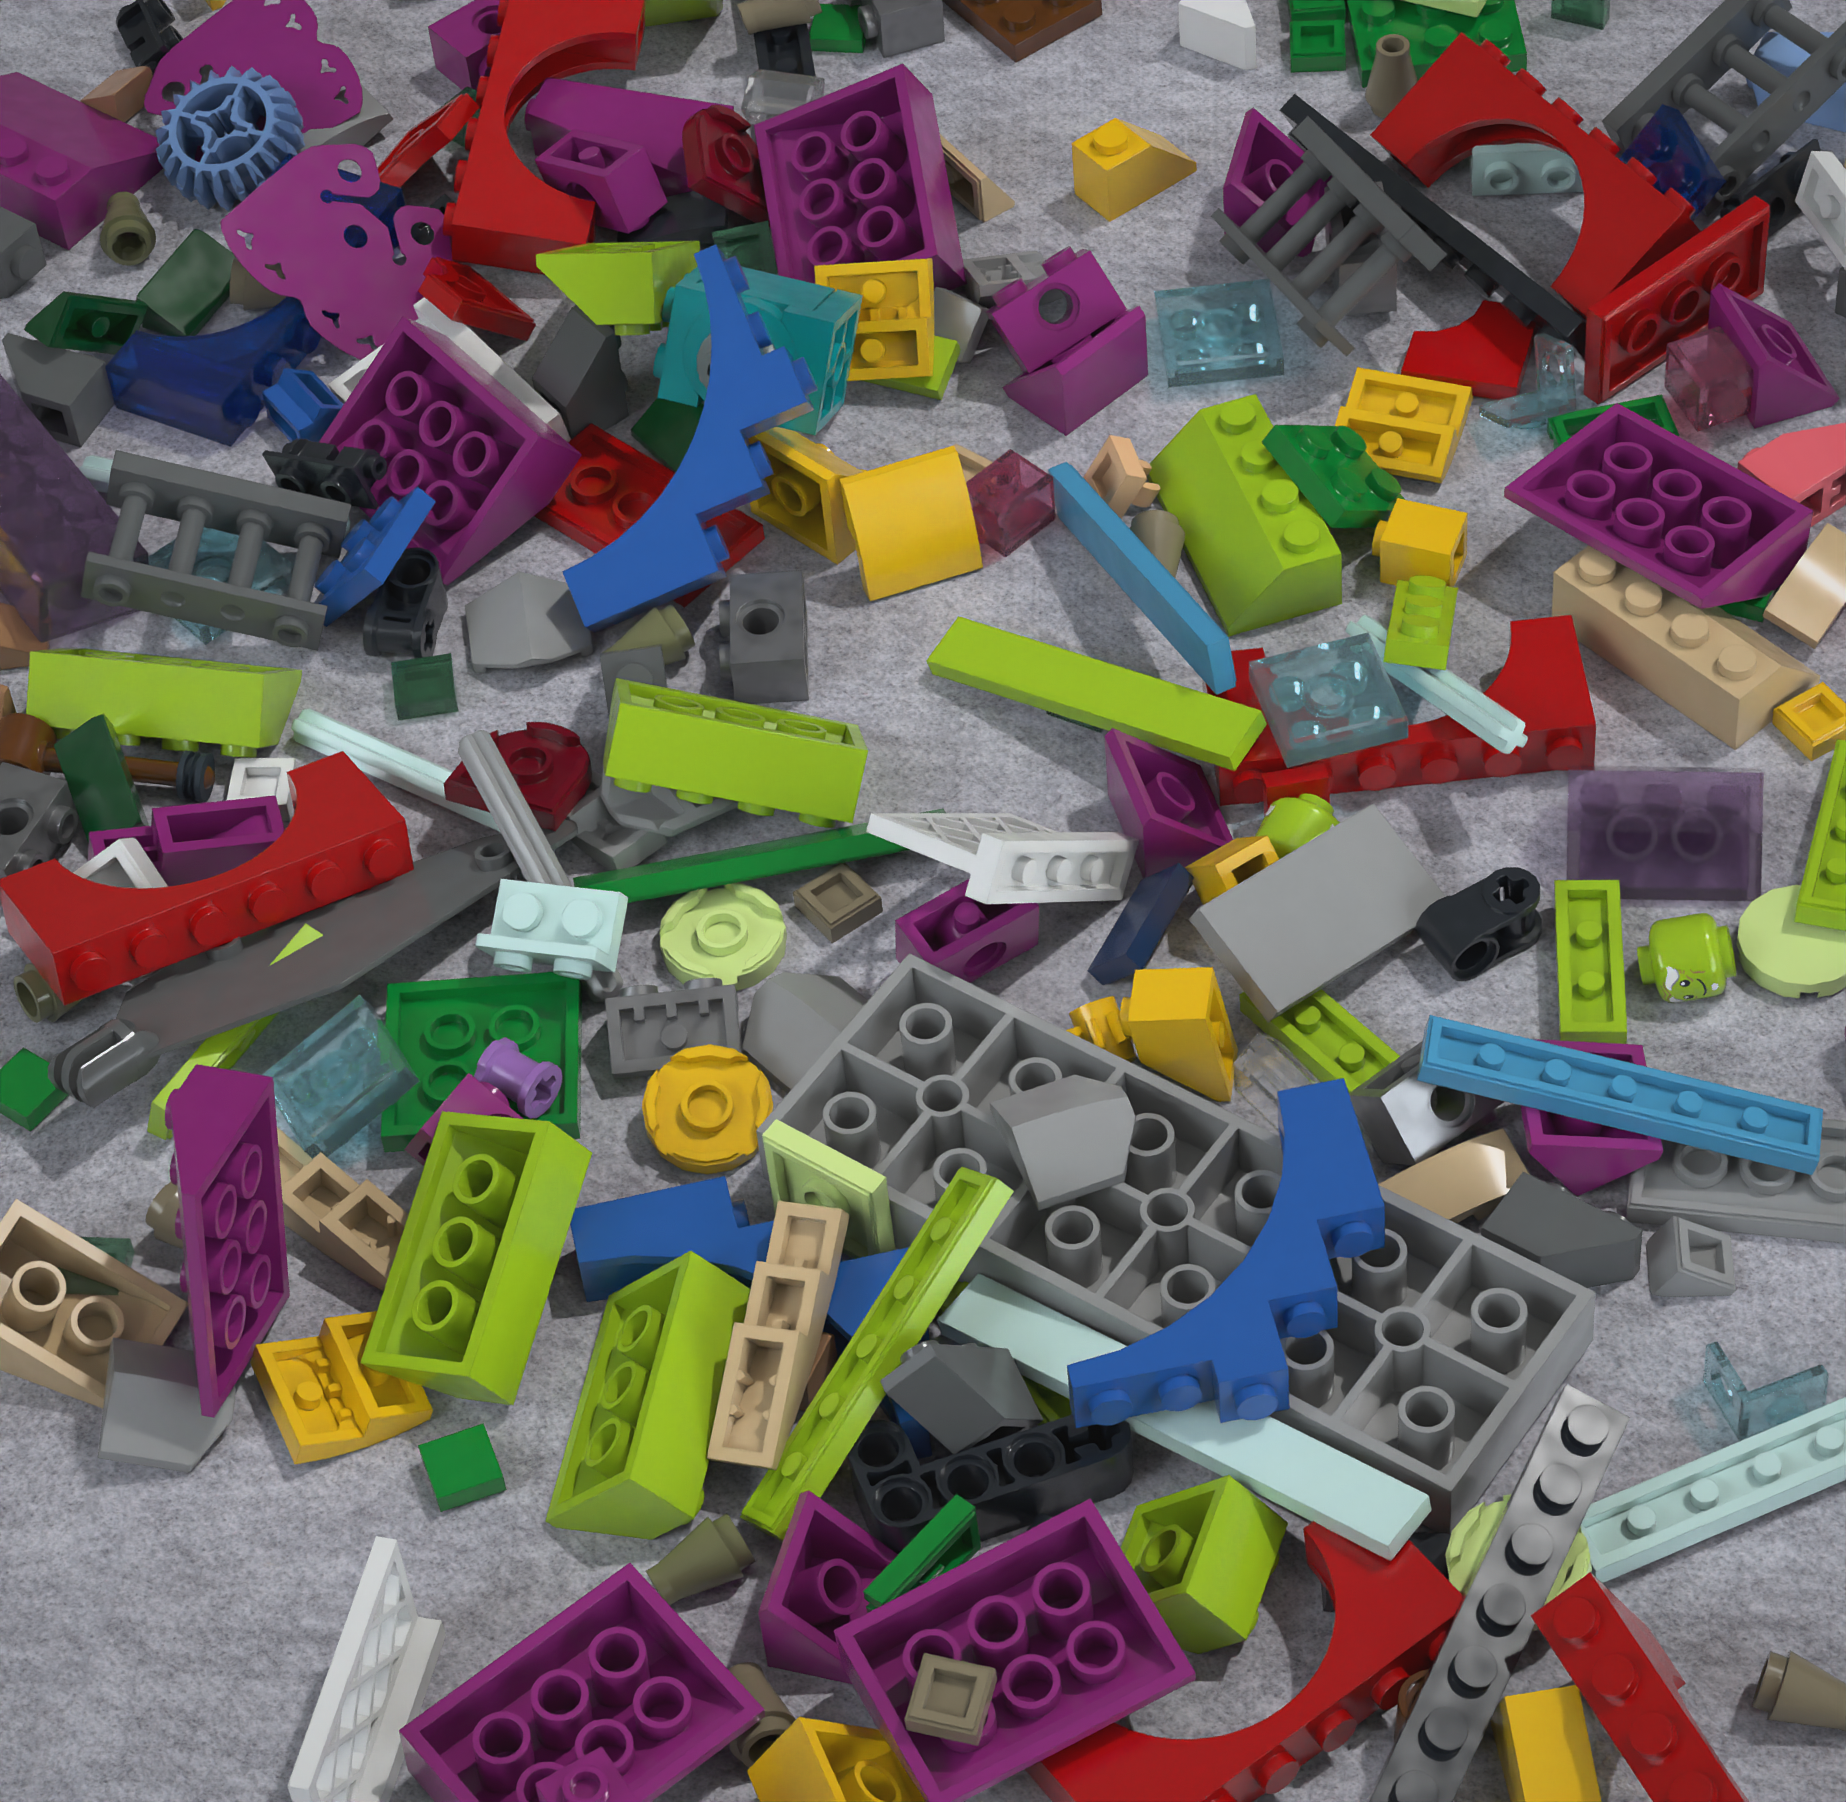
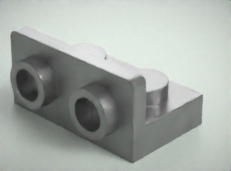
M698 978L685 982L684 990L658 993V987L655 985H634L620 989V997L605 998L611 1070L614 1080L652 1076L657 1068L659 1072L663 1065L671 1061V1056L685 1048L711 1044L733 1048L742 1053L738 996L734 984L722 985V980L719 978Z

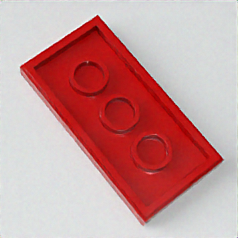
M1756 195L1587 308L1583 395L1596 404L1603 403L1708 331L1710 293L1718 284L1751 301L1764 292L1770 205Z
M591 423L568 442L582 456L551 502L534 516L596 554L617 540L645 514L662 494L675 472ZM733 509L705 521L707 528L715 524L717 525L727 546L730 558L721 562L725 573L765 539L763 524L738 509ZM712 584L676 598L673 601L685 608Z

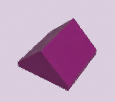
M1254 107L1245 113L1223 186L1224 213L1239 227L1304 162L1300 157L1305 152ZM1331 175L1325 182L1320 178L1256 244L1267 253L1325 194V187H1328L1327 183L1333 176ZM1316 236L1297 257H1305L1312 252Z
M1718 284L1711 291L1707 354L1754 429L1832 407L1840 399L1791 322L1721 284Z
M1140 306L1121 313L1031 373H1021L1003 386V390L1010 399L1067 436L1148 376L1146 317Z
M1114 728L1104 736L1108 796L1124 834L1139 840L1134 858L1143 879L1177 863H1180L1185 868L1233 840L1200 764Z
M1533 1039L1647 1067L1643 1045ZM1520 1105L1529 1154L1577 1197L1659 1160L1663 1153L1660 1138Z
M809 1490L799 1495L758 1611L767 1666L852 1684L842 1666L834 1630L867 1613L866 1606L870 1602L864 1599L863 1591L898 1554Z

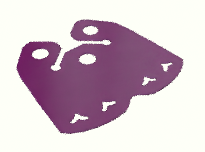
M232 0L176 44L159 61L146 92L144 106L148 113L161 116V111L175 109L174 102L163 99L162 91L164 87L172 82H180L185 87L184 96L191 91L190 80L201 84L202 75L200 70L206 65L212 66L213 72L218 74L220 78L226 75L231 65L239 70L242 75L253 67L262 77L271 75L273 79L279 82L281 88L283 87L285 91L291 94L296 103L295 107L303 118L304 128L301 130L303 134L310 129L333 128L359 114L363 104V91L359 76L352 62L341 48L317 40V17L305 0H280L279 4L264 6L265 0ZM291 14H295V22L301 25L300 30L286 27L290 21ZM322 59H326L328 66L335 68L336 72L321 73ZM342 86L346 88L344 97L349 101L347 104L343 101L335 100ZM262 115L259 116L256 123L259 131H263L266 124V117ZM197 146L195 161L197 162L201 161L204 154L201 150L202 146Z
M357 144L312 146L293 157L220 221L221 230L228 247L236 259L254 279L272 293L300 300L311 327L335 347L348 355L362 360L372 353L374 349L369 344L358 343L357 339L372 336L373 342L378 348L386 342L402 316L413 321L418 319L413 305L424 298L418 292L425 279L423 272L432 257H440L452 261L451 241L449 236H443L444 214L439 209L413 205L403 206L395 212L393 221L400 251L406 257V262L401 266L395 264L393 261L394 251L386 225L361 204L336 201L325 203L320 198L321 193L325 190L330 191L333 195L369 198L375 195L379 190L381 181L373 153L366 147ZM352 160L360 166L362 172L358 181L348 182L342 179L338 172V165L341 161ZM415 223H426L433 229L434 240L430 244L422 245L412 238L411 228ZM352 225L361 227L367 234L366 245L361 248H354L348 245L344 239L345 229ZM237 230L253 234L251 240L252 249L249 250L246 247L245 238L240 236ZM280 263L285 279H281L275 270L267 269L265 265ZM322 311L339 313V328H336L333 320L325 317Z

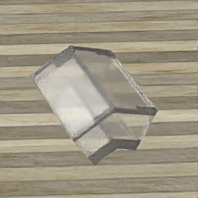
M758 69L748 77L741 111L749 123L758 124L823 97L825 78Z
M1261 1032L1256 1034L1233 1063L1234 1089L1277 1132V1091L1322 1082L1278 1039Z

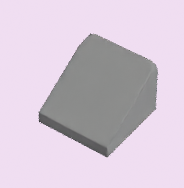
M1672 1216L1648 1239L1646 1250L1651 1294L1661 1297L1730 1296L1736 1291L1731 1235Z

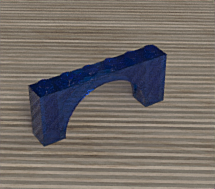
M289 153L269 177L296 155ZM338 169L342 179L348 182H356L361 177V175ZM380 182L379 190L369 198L333 195L327 190L321 193L320 198L325 203L336 201L364 206L388 227L393 251L399 246L393 218L395 212L405 206L402 188ZM352 225L345 229L344 239L348 245L354 248H361L367 243V234L361 227ZM286 296L280 303L263 315L237 327L216 333L176 337L149 334L136 330L105 366L117 409L231 447L244 430L255 423L259 412L264 408L265 403L262 391L278 383L284 368L296 369L307 354L312 353L317 348L322 336L311 327L300 300ZM322 311L325 317L333 320V323L339 318V313Z

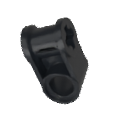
M420 547L405 549L384 583L379 587L375 600L370 605L364 621L363 645L366 655L379 657L382 652L413 655L417 662L428 663L431 660L436 646L437 634L448 608V599L436 555L431 551Z
M1505 867L1496 870L1479 882L1452 896L1438 899L1429 905L1419 917L1415 931L1452 979L1456 981L1471 980L1485 972L1489 967L1517 952L1529 949L1537 943L1542 934V919L1535 909L1540 901V884L1536 876L1528 870L1519 867ZM1501 887H1503V900H1502V901L1500 900V888H1501ZM1522 918H1524V932H1522L1521 926Z

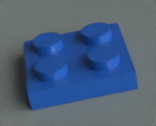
M418 486L399 501L393 496L389 497L375 512L370 522H367L365 519L360 520L343 540L341 546L347 553L341 562L337 559L333 561L320 575L314 585L321 592L314 603L327 606L324 620L325 627L329 626L380 587L392 571L436 502Z

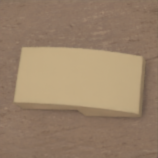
M1829 523L1825 525L1803 554L1763 614L1765 619L1813 649H1816L1843 607H1846V534Z
M1502 1128L1444 1150L1403 1170L1378 1185L1452 1222L1459 1223L1471 1215H1474L1478 1221L1490 1215L1522 1172L1527 1174L1529 1172L1508 1134Z

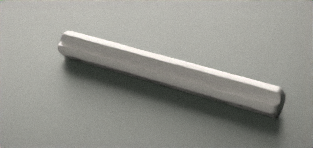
M478 730L464 736L459 741L458 754L527 882L572 887L490 733L485 730ZM617 968L615 973L593 970L591 979H581L590 999L597 1004L605 1002V998H613L619 995V990L623 986V979Z

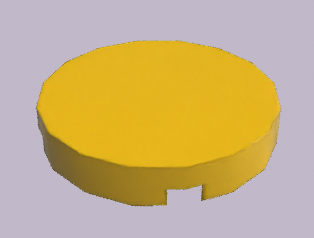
M708 1044L685 1048L671 1056V1061L663 1065L659 1072L657 1068L647 1082L642 1109L647 1137L661 1157L681 1170L708 1175L733 1170L757 1154L759 1146L756 1130L772 1113L774 1106L769 1081L761 1069L759 1071L754 1064L749 1062L747 1056L733 1048Z

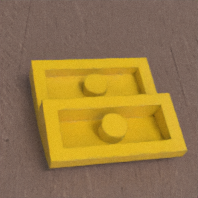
M932 258L814 266L815 284L834 288L835 291L839 289L863 295L847 381L933 376L934 282Z
M1357 367L1346 406H1340L1335 426H1346L1358 433L1366 443L1367 449L1365 451L1380 469L1385 470L1389 474L1442 484L1452 463L1473 400L1472 388Z
M954 445L839 479L847 528L855 540L862 587L869 601L983 568L969 493L958 452Z
M377 1311L324 1318L320 1334L316 1337L255 1345L250 1364L294 1464L318 1461L363 1449L395 1437L431 1419L433 1408L422 1385L370 1369L360 1363Z

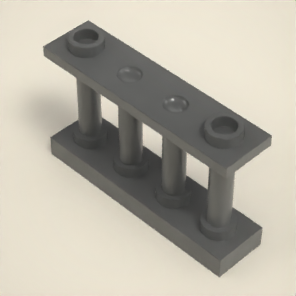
M1725 0L1602 120V123L1611 140L1621 149L1618 154L1628 161L1632 157L1638 159L1647 149L1652 147L1687 171L1689 175L1684 180L1700 212L1708 217L1724 201L1730 199L1736 193L1739 186L1846 82V21L1827 38L1789 13L1793 8L1789 0ZM1771 29L1810 54L1788 78L1749 52ZM1729 69H1734L1771 94L1748 117L1708 91ZM1690 108L1695 109L1730 134L1707 157L1668 130Z
M1307 116L1292 132L1308 150L1300 157L1304 162L1241 227L1234 223L1220 208L1211 217L1226 232L1219 240L1220 243L1243 265L1251 259L1304 315L1296 323L1299 328L1320 348L1330 341L1347 357L1355 348L1335 328L1336 324L1400 259L1406 263L1413 255L1431 271L1447 254ZM1333 174L1334 176L1327 183L1330 189L1265 253L1256 243L1320 178L1325 182ZM1360 201V204L1353 210L1356 216L1291 281L1282 270L1346 205L1352 208ZM1386 228L1387 231L1380 238L1383 244L1317 309L1308 298L1373 232L1378 236Z
M119 450L115 451L110 471L106 505L121 508L109 556L88 551L81 597L97 600L108 606L128 607L277 641L288 647H303L318 651L327 606L310 602L321 554L340 558L341 544L344 540L351 504ZM145 514L180 522L168 569L133 562ZM204 527L239 535L228 583L192 575ZM263 541L298 549L287 597L251 589Z

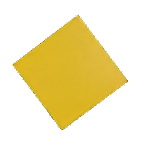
M1822 682L1774 708L1772 724L1810 761H1813L1835 749L1837 739L1846 740V703Z

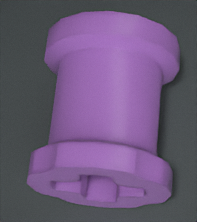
M504 1037L493 1041L484 1050L478 1060L474 1078L479 1082H487L498 1088L506 1098L517 1103L520 1113L531 1119L544 1114L556 1099L562 1083V1072L557 1065L550 1061L538 1063L520 1053L518 1045Z

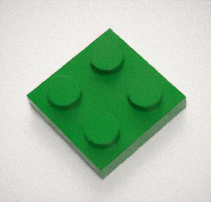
M1275 425L1262 440V444L1330 528H1376L1380 520L1388 521L1397 498L1404 499L1400 494L1402 489L1399 482L1391 474L1377 466L1365 451L1367 449L1365 441L1349 427Z

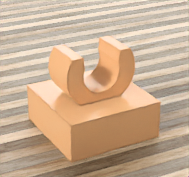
M1109 435L1083 477L1120 519L1123 518L1131 504L1138 507H1149L1161 490L1159 484L1145 482L1152 468L1148 462L1138 458L1131 440L1114 435Z

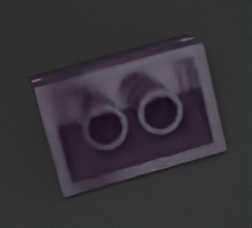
M1567 765L1566 880H1619L1620 899L1755 900L1761 896L1764 772L1760 768Z

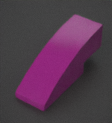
M276 795L152 808L151 826L89 832L88 861L118 839L135 838L167 886H176L207 879L238 867L272 845L282 835L285 828Z

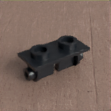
M136 0L132 4L122 7L116 18V26L126 47L131 51L130 55L135 66L149 67L152 75H154L159 61L176 44L183 40L179 32L170 25L175 21V17L163 0Z
M1812 139L1797 152H1787L1780 158L1779 164L1760 177L1755 184L1747 187L1740 194L1733 195L1730 199L1724 201L1720 217L1722 218L1756 195L1770 205L1768 238L1802 212L1795 199L1811 151H1821L1818 139Z
M297 438L291 443H287L283 447L282 453L268 450L262 453L275 476V482L279 488L348 503L356 507L376 510L379 506L370 489L376 480H381L385 476L387 462L374 449L344 446L341 452H339L336 445Z

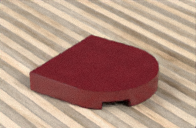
M711 105L707 109L696 112L686 120L682 131L688 188L767 229L771 228L758 148L746 132L751 125L737 112L721 105Z
M526 722V730H518L499 736L498 730L491 732L490 735L539 826L556 831L584 796L591 784V760L588 752L580 743V737L565 727L547 722ZM461 761L443 783L445 799L490 813L463 761Z

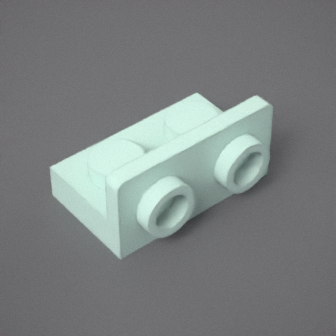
M1542 144L1481 145L1473 147L1472 155L1469 156L1472 196L1584 192L1582 180L1574 160L1567 154Z
M501 879L491 934L478 933L475 947L494 957L493 965L495 967L509 971L529 973L532 970L533 963L553 965V973L574 979L589 980L593 970L615 973L628 897L621 892Z

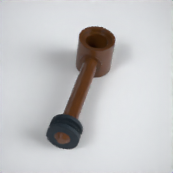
M23 713L8 714L1 718L0 765L2 762L45 775H50L51 772L64 774L54 748V744L57 743V736L46 722L35 716ZM184 751L179 762L124 756L133 782L176 786L177 795L182 800L191 799L192 801L207 802L210 798L215 782V762L211 753L201 754L200 752Z

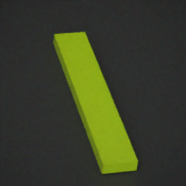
M959 616L926 660L933 675L1108 731L1114 728L1152 745L1233 771L1237 769L1267 725L1261 710Z
M965 1167L959 1168L787 1439L777 1470L768 1469L742 1510L741 1519L757 1530L783 1542L799 1495L809 1490L821 1498L886 1395L880 1380L902 1365L900 1357L903 1353L918 1344L1014 1192L998 1178Z

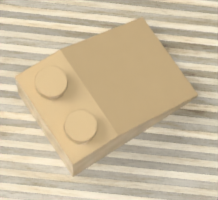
M15 1199L0 1222V1370L103 1409L112 1339L119 1338L163 1346L187 1308L188 1302L18 1199Z

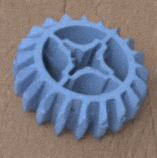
M231 65L226 75L221 78L210 70L208 81L201 85L190 80L191 91L185 96L173 94L176 108L161 111L162 122L165 126L155 130L157 142L160 145L156 148L157 157L165 169L164 174L172 186H176L183 197L187 198L190 202L198 200L208 210L218 202L220 207L225 208L229 212L236 200L240 199L242 202L263 182L295 157L297 150L305 147L304 136L301 132L304 128L303 118L295 107L296 103L293 97L283 87L281 88L279 82L273 79L271 75L262 77L253 67L242 75L239 70ZM260 115L266 117L263 131H259V127L256 124ZM197 146H202L201 150L204 153L200 162L195 161Z

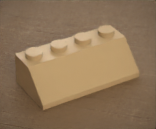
M1589 545L1553 572L1552 617L1572 615L1577 641L1734 750L1772 722L1774 708L1811 689L1820 682L1819 674L1720 607L1700 609Z

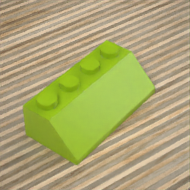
M700 241L586 243L536 254V266L596 325H614L615 335L620 336L650 334V331H661L662 328L669 327V322H665L662 319L663 304L667 291L671 286L675 287L684 278L686 273H690L697 267L694 253L700 251Z
M1256 394L1200 409L1149 463L1152 469L1147 475L1149 483L1159 484L1161 488L1157 498L1163 510L1172 513L1178 518L1179 526L1185 532L1183 549L1228 637L1342 604V553L1322 516L1262 444V440L1273 428V425Z
M77 647L30 651L26 714L46 722L54 730L57 739L64 738L91 718L104 713L113 724L120 745L139 746L141 744V736L162 738V749L197 752L199 751V742L221 744L220 755L254 758L257 757L258 748L279 744L301 683L302 669Z
M615 678L603 767L605 776L615 778L614 785L625 790L648 793L651 792L652 785L676 789V797L692 803L712 804L713 798L718 797L738 801L737 808L747 813L773 816L775 809L799 813L798 819L806 824L834 828L836 820L853 823L868 749L857 724Z
M442 1111L360 1363L370 1369L459 1399L514 1405L592 1152L550 1121Z
M689 1251L608 1296L545 1520L547 1523L561 1529L652 1540L681 1525L688 1524L696 1517L705 1497L702 1487L709 1464L707 1454L734 1322L744 1323L750 1288L693 1251Z

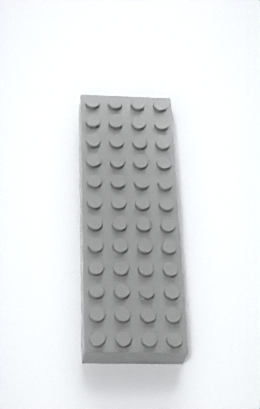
M910 953L756 1130L763 1177L767 1181H769L762 1135L776 1119L885 1176L895 1248L897 1249L910 1247L959 1168L965 1167L998 1178L1014 1192L958 1281L970 1283L980 1273L1126 1346L1170 1326L1211 1296L1240 1265L1269 1218L1282 1178L1283 1156L1278 1135ZM1074 1074L1121 1086L1128 1096L1136 1116L1127 1160L1125 1181L1038 1211L991 1113L990 1102ZM1378 1185L1385 1205V1248L1370 1250L1363 1255L1352 1258L1336 1257L1329 1259L1337 1284L1338 1327L1323 1330L1307 1338L1288 1337L1280 1339L1289 1369L1290 1409L1273 1412L1269 1417L1429 1495L1432 1510L1421 1524L1439 1533H1452L1456 1525L1476 1504L1593 1341L1596 1292Z

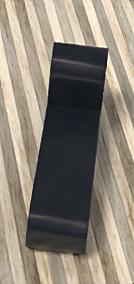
M1073 1415L921 1466L902 1427L892 1421L872 1420L867 1423L848 1453L853 1494L869 1533L897 1554L917 1536L956 1494L962 1498L971 1495L979 1496L966 1501L976 1508L980 1541L983 1542L1030 1526L1039 1513L1047 1514L1053 1518L1090 1498L1093 1503L1115 1497L1124 1492L1131 1484L1134 1474L1130 1425L1127 1421L1124 1420L1114 1425L1095 1424L1076 1428ZM881 1463H886V1464H888V1465H886V1466L873 1467L875 1464H881ZM1035 1473L1044 1474L1039 1477H1028V1475ZM900 1518H913L906 1522H895V1520Z

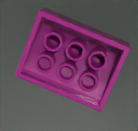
M903 63L754 125L779 276L815 284L814 266L932 258L934 291L936 287L950 291L967 284L933 94Z
M19 72L0 76V206L35 223L40 237L70 250L105 219L107 202L112 195L118 192L136 193L163 169L157 157L156 148L160 145L156 137Z
M402 316L319 441L320 443L336 445L339 452H341L344 446L374 449L381 457L385 458L387 462L386 474L381 480H376L370 489L379 505L378 508L374 510L359 507L370 518L373 517L375 512L389 497L393 496L399 501L417 486L436 501L406 549L420 547L436 555L443 582L447 586L546 507L582 456L446 335L405 316Z
M1615 403L1504 489V497L1700 609L1764 597L1782 585L1807 550L1813 510L1618 403Z
M196 1064L181 1087L174 1089L170 1093L165 1108V1125L173 1133L174 1153L170 1164V1180L178 1188L179 1208L175 1219V1235L178 1239L182 1240L184 1262L180 1273V1289L183 1293H187L201 1415L215 1418L252 1358L255 1345L262 1342L289 1298L290 1290L273 1077Z
M1091 1498L834 1630L844 1670L878 1730L926 1802H963L1196 1680L1194 1669ZM924 1653L995 1668L997 1682L978 1746L906 1729L905 1716Z
M628 1563L399 1730L409 1773L434 1802H540L535 1786L536 1782L601 1746L639 1802H652L764 1718L765 1709L631 1563Z

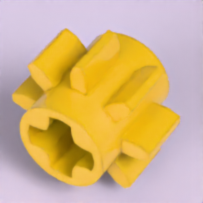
M1114 996L1087 1003L1069 1013L1074 1028L1066 1031L1129 1062H1133L1138 1058L1133 1046L1132 1036L1125 1037L1123 1035L1120 1010Z

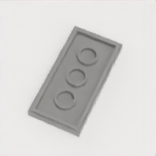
M1372 803L1199 907L1189 920L1266 1021L1270 1022L1415 931L1416 923L1427 907L1446 896Z
M1822 1119L1820 1158L1813 1175L1661 1139L1663 1153L1660 1159L1631 1172L1626 1219L1630 1222L1664 1225L1672 1216H1676L1717 1231L1846 1244V1121Z

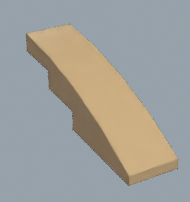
M277 1127L284 1224L322 1253L369 1284L384 1291L409 1214L368 1179L359 1185L322 1152L313 1158Z
M778 1201L766 1262L756 1261L744 1323L734 1322L707 1459L716 1462L777 1470L800 1408L833 1294L850 1215L843 1209Z

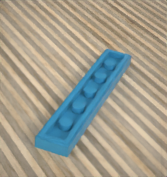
M1067 462L1048 469L1057 515L1064 525L1216 695L1236 687L1235 682L1237 680L1228 636L1071 464L1069 465Z
M1429 1015L1426 1023L1417 1076L1418 1081L1813 1175L1819 1163L1823 1109L1433 1015Z

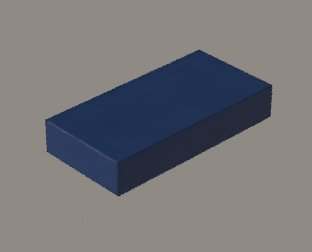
M1180 863L1146 877L1138 884L1087 970L1100 984H1111L1134 974L1135 970H1142L1193 884L1194 877Z

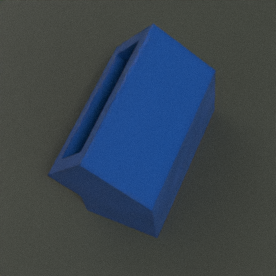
M284 368L278 383L262 391L268 418L290 442L297 438L319 442L344 405L313 371Z

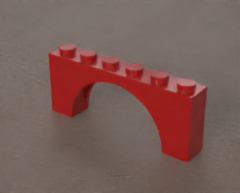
M646 0L499 1L497 26L502 27L500 35L492 34L490 36L486 61L487 67L491 68L490 76H480L476 103L480 106L479 109L481 110L479 118H469L465 136V150L470 151L468 161L458 160L454 178V193H459L457 203L448 202L444 214L443 236L452 238V260L545 275L536 266V254L595 242L596 202L568 195L536 177L517 157L507 134L516 114L532 96L540 91L546 77L563 79L578 73L603 69L635 71L645 32Z
M1461 32L1370 136L1396 162L1427 188L1451 167L1471 156L1472 149L1475 146L1538 143L1556 149L1571 157L1578 168L1584 191L1583 221L1576 246L1564 269L1550 287L1577 314L1586 320L1588 307L1701 232L1690 219L1696 209L1673 188L1670 187L1664 195L1654 188L1653 185L1658 181L1657 177L1634 157L1626 164L1618 159L1616 154L1621 149L1597 127H1594L1589 134L1582 130L1579 125L1584 119L1561 98L1558 97L1552 104L1545 100L1542 96L1547 89L1525 69L1521 68L1516 75L1509 71L1506 66L1511 62L1510 59L1493 43L1485 39L1478 46Z
M1572 615L1510 621L1508 658L1496 680L1483 692L1484 695L1525 722L1523 734L1528 736V740L1523 748L1516 746L1510 754L1501 753L1448 715L1419 724L1393 727L1353 724L1323 715L1298 701L1279 683L1268 665L1263 648L1231 651L1237 680L1235 682L1236 687L1216 695L1202 679L1203 693L1261 710L1267 723L1235 771L1214 765L1220 806L1263 802L1262 773L1319 763L1325 764L1329 776V793L1339 794L1367 790L1379 791L1386 788L1424 784H1443L1452 781L1490 777L1501 778L1510 775L1546 771H1567L1574 768L1593 767L1595 762L1596 721Z
M344 751L287 772L294 809V816L291 822L272 845L238 867L219 875L187 884L159 888H123L100 884L82 878L66 869L54 858L0 879V899L7 929L65 1006L229 943L239 936L242 938L414 870L405 818Z
M1313 1521L1303 1528L1307 1565L1319 1578L1323 1587H1326L1335 1611V1623L1325 1657L1309 1683L1295 1698L1271 1716L1250 1727L1210 1738L1170 1739L1155 1737L1133 1731L1114 1722L1026 1768L1025 1771L1052 1802H1254L1264 1793L1275 1794L1289 1785L1296 1777L1300 1767L1321 1751L1331 1752L1341 1747L1353 1735L1357 1725L1379 1708L1388 1710L1398 1704L1399 1691L1403 1683L1411 1675L1430 1668L1463 1595L1409 1539L1395 1557L1389 1561Z
M1591 1572L1531 1615L1653 1802H1749L1688 1711L1678 1693V1689L1686 1683L1650 1629Z

